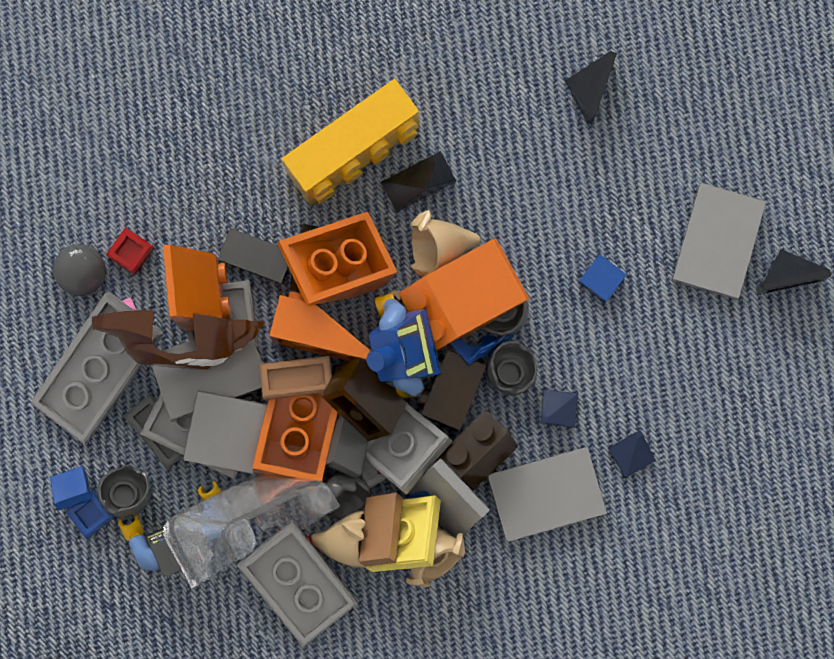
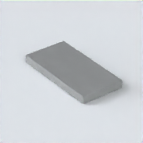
M111 292L104 294L30 402L83 444L90 441L143 365L135 362L127 354L118 337L93 330L92 328L93 316L133 311L132 308ZM154 325L152 345L156 346L164 333Z

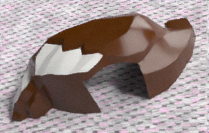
M154 310L121 311L92 317L93 330L118 337L127 354L138 364L181 369H209L212 366L225 362L233 355L234 351L243 349L249 341L253 340L265 324V322L228 320L193 313L196 350L175 354L162 352L152 345Z

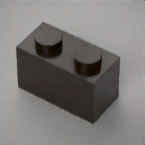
M447 350L445 358L438 356L441 374L432 375L436 377L431 390L425 387L417 407L423 409L421 415L426 419L460 432L486 365L476 361L469 365L461 355Z
M362 358L338 365L321 396L367 441L391 435L407 404L391 385L379 380L378 374L371 370L367 362Z
M485 410L446 448L437 461L439 459L443 460L473 491L518 448V445L509 432Z

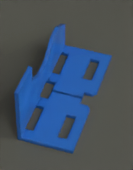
M515 334L507 335L500 340L496 336L485 335L482 337L481 344L477 346L465 344L462 339L451 343V345L470 365L475 360L483 359L487 354H490L502 342L510 341Z

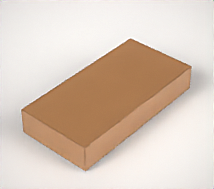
M329 356L259 364L263 400L323 394L332 378Z
M397 492L366 497L364 521L366 523L362 531L364 539L361 540L359 562L365 567L396 563L403 497Z

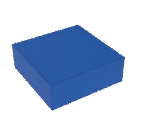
M599 254L578 283L606 303L627 274Z
M83 466L50 477L54 504L58 510L92 499L87 473Z
M95 490L90 491L92 499L73 505L65 511L86 539L90 538L115 518V516L109 514L101 507Z

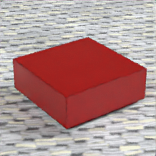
M125 227L106 256L136 275L155 247Z

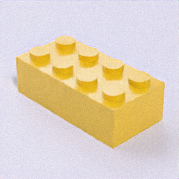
M394 78L282 157L286 173L309 205L316 201L318 204H321L334 195L335 191L333 189L342 182L350 184L360 177L363 173L361 169L371 162L376 165L388 157L390 148L399 142L401 145H405L415 138L418 134L416 130L419 129V110Z

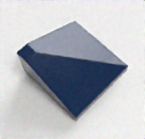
M544 390L540 424L575 428L578 393Z
M641 430L608 448L625 478L656 461Z

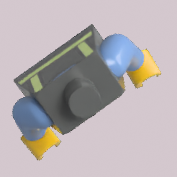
M213 481V489L208 493L202 485L198 488V494L207 506L206 511L145 536L143 535L144 530L138 515L133 516L135 520L129 525H124L122 520L119 519L118 524L122 534L129 541L134 557L143 570L156 571L159 569L163 577L212 557L227 533L224 511L221 506L225 496L215 481Z

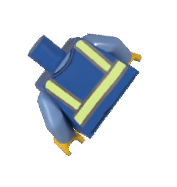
M392 292L375 298L378 313L382 318L379 321V326L370 332L369 335L372 351L367 355V364L371 370L377 372L381 382L392 381L396 392L402 398L416 397L423 389V382L416 377L439 375L441 370L427 310L406 312L404 306L394 299Z

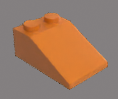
M368 211L280 240L277 243L307 306L354 298L382 288L397 273Z
M497 238L431 272L399 292L408 312L422 309L427 310L436 352L450 348L452 346L451 343L459 339L463 340L530 299Z
M163 245L169 317L185 332L194 331L193 313L223 319L230 318L229 297H223L222 284L228 283L226 264L220 263L216 254L175 245Z
M290 292L289 297L279 296L269 335L275 344L348 362L358 358H362L367 362L366 358L371 350L317 305L307 306L301 293Z
M322 394L268 400L252 467L256 474L315 487L322 486L325 480L328 466L326 462L338 412L321 397Z

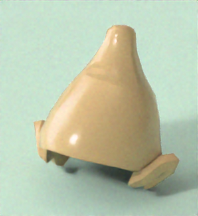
M429 210L422 212L410 224V226H414L411 241L415 260L411 268L423 278L479 245L481 241L480 236L453 223L431 219L432 215Z
M365 510L352 512L326 530L314 533L311 536V542L314 547L344 565L354 568H365L359 562L361 540L364 539L362 531L366 523L364 521Z
M438 527L433 566L410 568L412 577H408L406 583L412 586L428 587L431 586L430 581L448 572L460 560L461 556L463 557L465 554L463 533L457 534L456 538Z

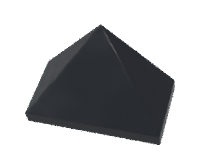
M608 52L565 80L587 123L593 124L617 55L615 52Z
M440 151L381 181V184L397 213L455 183L456 179Z
M781 249L757 286L756 292L757 295L824 282L831 277L830 269Z

